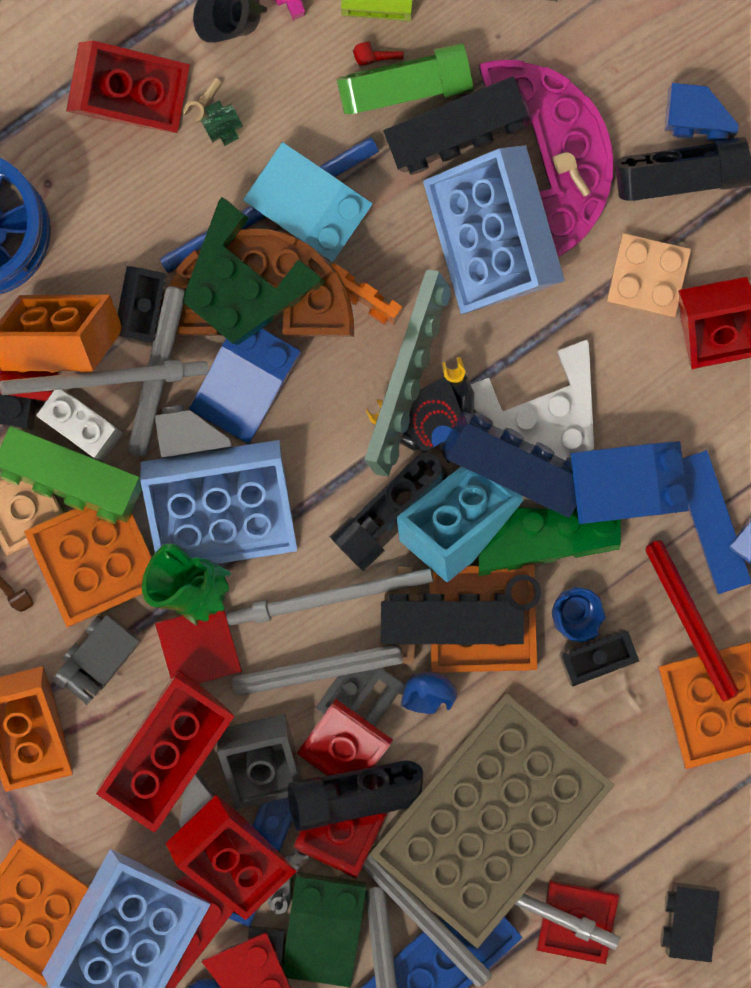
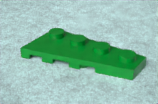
M517 508L479 554L478 576L489 575L491 571L507 569L508 571L520 569L523 565L533 563L556 562L557 559L570 556L578 558L619 550L621 545V519L579 524L577 510H574L570 518L551 509Z

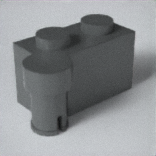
M111 614L106 615L103 619L97 616L85 630L89 635L81 646L75 643L62 658L66 663L52 679L62 689L65 687L69 689L85 705L90 703L94 695L96 696L101 692L142 642L140 638Z

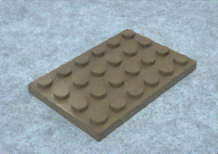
M506 693L369 855L478 949L615 784Z

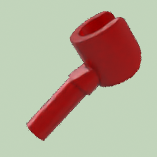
M371 42L359 43L353 49L355 60L360 66H366L375 61L403 60L404 58L403 51L373 52Z

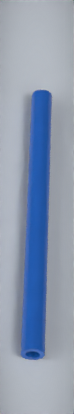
M369 137L319 167L333 177H336L375 155L379 150L373 139ZM249 206L242 210L249 217V220L242 229L250 227L266 216L252 206ZM207 231L159 258L167 273L175 270L194 250L198 251L202 248Z

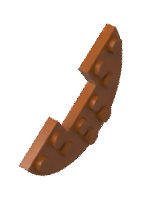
M256 228L239 231L228 248L274 287H278L297 260L303 261L326 280L317 290L313 289L301 297L302 300L296 305L284 309L283 335L354 337V317L349 295L337 271L320 252L309 244L279 231ZM194 250L176 268L175 271L177 273L169 286L178 287L186 291L200 250ZM165 291L161 293L163 299L160 300L161 304H163ZM183 303L176 335L222 336L215 328Z

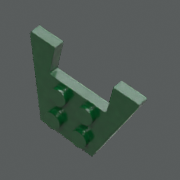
M221 197L182 302L232 344L239 345L273 321L274 316L287 307H293L302 300L301 297L308 292L320 288L326 280L303 261L297 260L278 287H274L228 248L249 220V217L230 201Z

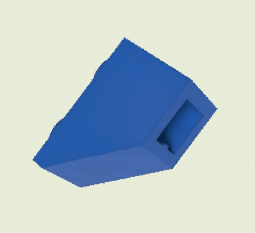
M671 84L668 89L664 131H673L672 136L677 138H693L694 134L707 135V140L709 141L725 140L728 137L734 138L738 133V123L707 86Z

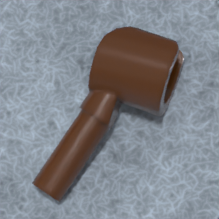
M0 576V588L7 596L12 608L23 612L34 605L32 598L25 588L15 593L13 588Z

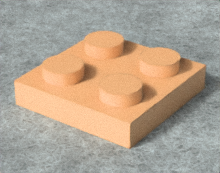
M623 233L606 303L675 318L679 304L678 290H681L691 249Z

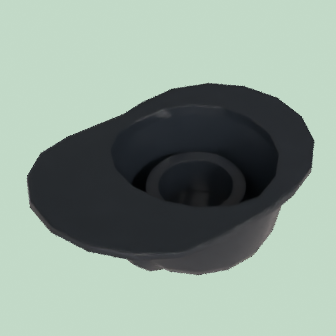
M197 0L193 13L194 28L198 36L207 43H217L239 36H246L255 31L261 14L267 13V7L260 5L259 0Z

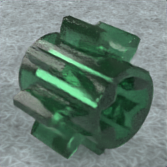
M220 100L204 107L208 116L200 120L212 143L221 139L223 145L226 146L239 139L236 130L242 128L243 125L232 104L223 107Z

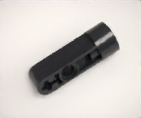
M745 137L714 141L713 144L625 156L618 159L615 163L618 196L626 201L718 188L725 190L751 186V156Z
M422 453L416 456L354 518L351 516L347 518L329 537L364 572L385 551L382 547L398 533L397 516L448 477L446 469L438 457L431 453ZM429 469L435 473L429 477L426 474L424 475V472ZM413 481H416L421 486L419 490L413 484ZM404 491L412 492L408 502L404 504L396 503L399 494ZM377 517L385 523L381 528L374 522Z
M404 760L325 777H314L290 782L287 789L288 801L295 828L298 832L329 826V824L409 808L422 793L423 769L416 762Z

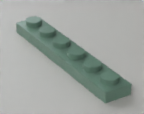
M426 270L367 449L364 461L376 475L389 477L392 465H395L399 458L401 437L409 427V413L412 403L419 396V382L422 372L429 364L430 348L433 338L438 335L440 330V317L443 307L448 304L450 299V287L439 271Z

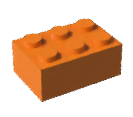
M19 295L0 319L1 370L18 372L48 371L51 373L58 371L93 372L121 332L122 326L111 296Z

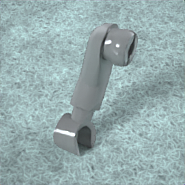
M294 849L291 856L287 855L285 857L296 871L300 868L299 864L303 859L310 858V856ZM291 878L268 899V905L271 911H275V914H283L290 907Z

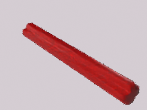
M657 540L646 546L645 551L720 699L725 702L735 698L739 694V690L663 541Z

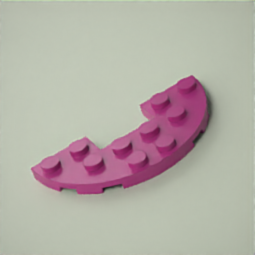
M498 60L481 63L478 67L485 88L512 76L519 81L533 120L526 122V125L532 124L550 189L540 191L539 193L558 257L574 248L588 234L600 217L606 204L613 178V152L605 122L588 96H585L580 89L572 84L570 79L548 67L544 68L524 63V61ZM568 152L575 157L579 174L589 188L590 194L583 197L571 178L569 171L562 174L557 173L553 162L555 155Z

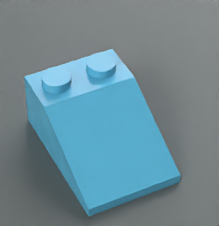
M281 142L243 199V201L301 241L309 244L332 262L336 259L373 204L284 142Z
M461 466L397 516L399 541L443 580L448 582L477 558L523 502V496Z

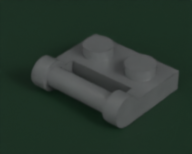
M383 668L338 676L316 706V709L325 714L333 701L337 699L356 712L377 681L381 680L387 686L364 718L373 726H376L396 696L403 694L405 684Z

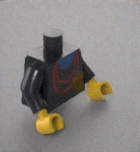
M456 357L458 368L453 370L448 369L446 363L443 362L444 377L420 390L418 398L412 403L409 413V427L402 434L400 444L413 451L421 449L424 453L438 445L446 459L443 445L461 413L465 411L471 415L474 414L475 393L465 374L461 357ZM378 399L376 401L381 408L383 400ZM366 408L365 412L371 423L376 425L379 413L372 414Z

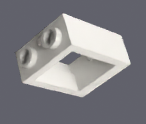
M62 389L54 390L36 415L92 457L101 461L107 458L124 434Z

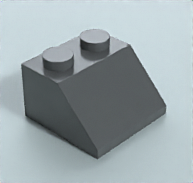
M285 713L229 726L217 742V753L235 810L288 798V783L302 780L293 737Z

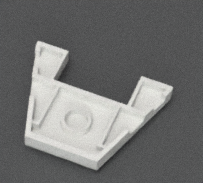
M587 340L557 351L569 386L502 411L489 378L471 384L475 393L474 410L492 420L494 426L502 430L511 428L519 432L525 441L533 445L539 442L548 446L555 452L554 455L564 460L567 457L571 458L570 453L594 450L590 356Z

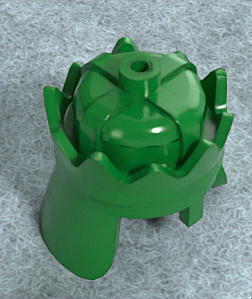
M167 543L156 551L145 569L142 580L143 598L152 607L176 610L197 626L198 620L208 621L209 615L216 614L218 611L225 609L223 601L226 592L229 591L226 578L231 575V572L219 566L220 564L206 559L190 558L179 546Z

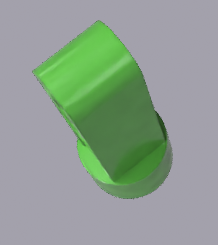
M464 43L434 49L435 55L356 72L337 78L344 114L360 113L443 94L444 98L473 92V82Z

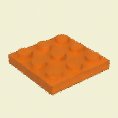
M85 507L83 511L72 509L24 531L67 628L142 595L143 575L152 556L132 513L127 523L117 519L116 523L113 524L97 517V511Z
M523 565L520 569L510 571L502 569L491 571L489 575L478 576L479 566H467L448 582L432 570L434 582L429 583V594H445V601H459V594H480V601H494V594H504L506 583L516 575H529L535 579L534 565ZM526 580L517 581L511 588L512 599L521 605L529 603L534 596L532 584ZM536 605L531 609L524 610V644H431V671L448 673L537 670Z
M751 642L719 650L739 690V694L729 701L723 702L720 699L699 656L657 666L685 769L751 752Z
M21 838L16 841L0 864V957L45 987L47 982L42 972L86 894L89 885Z

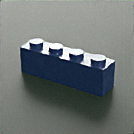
M465 411L461 413L443 445L447 460L570 518L577 506L570 457L564 460L554 455L555 452L542 443L537 442L533 445L525 441L519 432L511 428L502 430L494 426L492 420L483 414L476 412L474 415H471Z

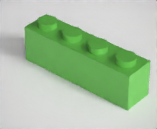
M12 426L9 427L0 447L1 479L14 485H19L21 481L33 485L32 491L47 498H51L52 494L65 498L64 503L80 511H83L85 507L97 511V517L109 523L115 524L117 519L127 523L142 490L140 477Z

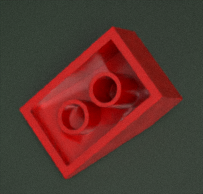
M94 40L79 42L66 112L178 133L190 64Z
M217 795L165 843L176 866L245 920L296 873L295 868L240 813Z

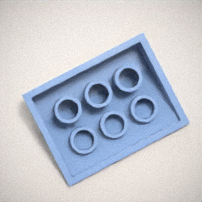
M526 145L499 148L423 180L461 314L524 296L565 281Z
M280 440L141 462L140 482L155 553L164 544L171 543L183 549L190 558H201L220 564L297 551Z
M110 849L42 974L50 988H165L211 904L142 863Z

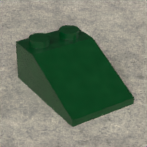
M297 872L283 961V969L287 978L351 988L366 893V882Z

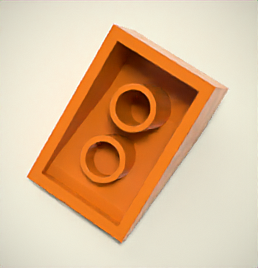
M44 666L0 677V779L5 792L73 775L58 709Z

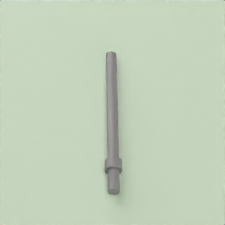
M180 360L164 361L163 365L4 380L0 381V391L2 395L159 379H165L166 382L181 381L183 377L207 375L208 363L207 361L181 363Z
M428 568L268 603L267 600L255 602L252 604V607L227 612L226 616L229 626L250 621H256L258 624L271 621L273 616L434 582L432 569Z
M525 893L515 903V905L576 932V937L587 942L591 939L616 950L621 937L595 926V921L584 916L582 919L577 918Z

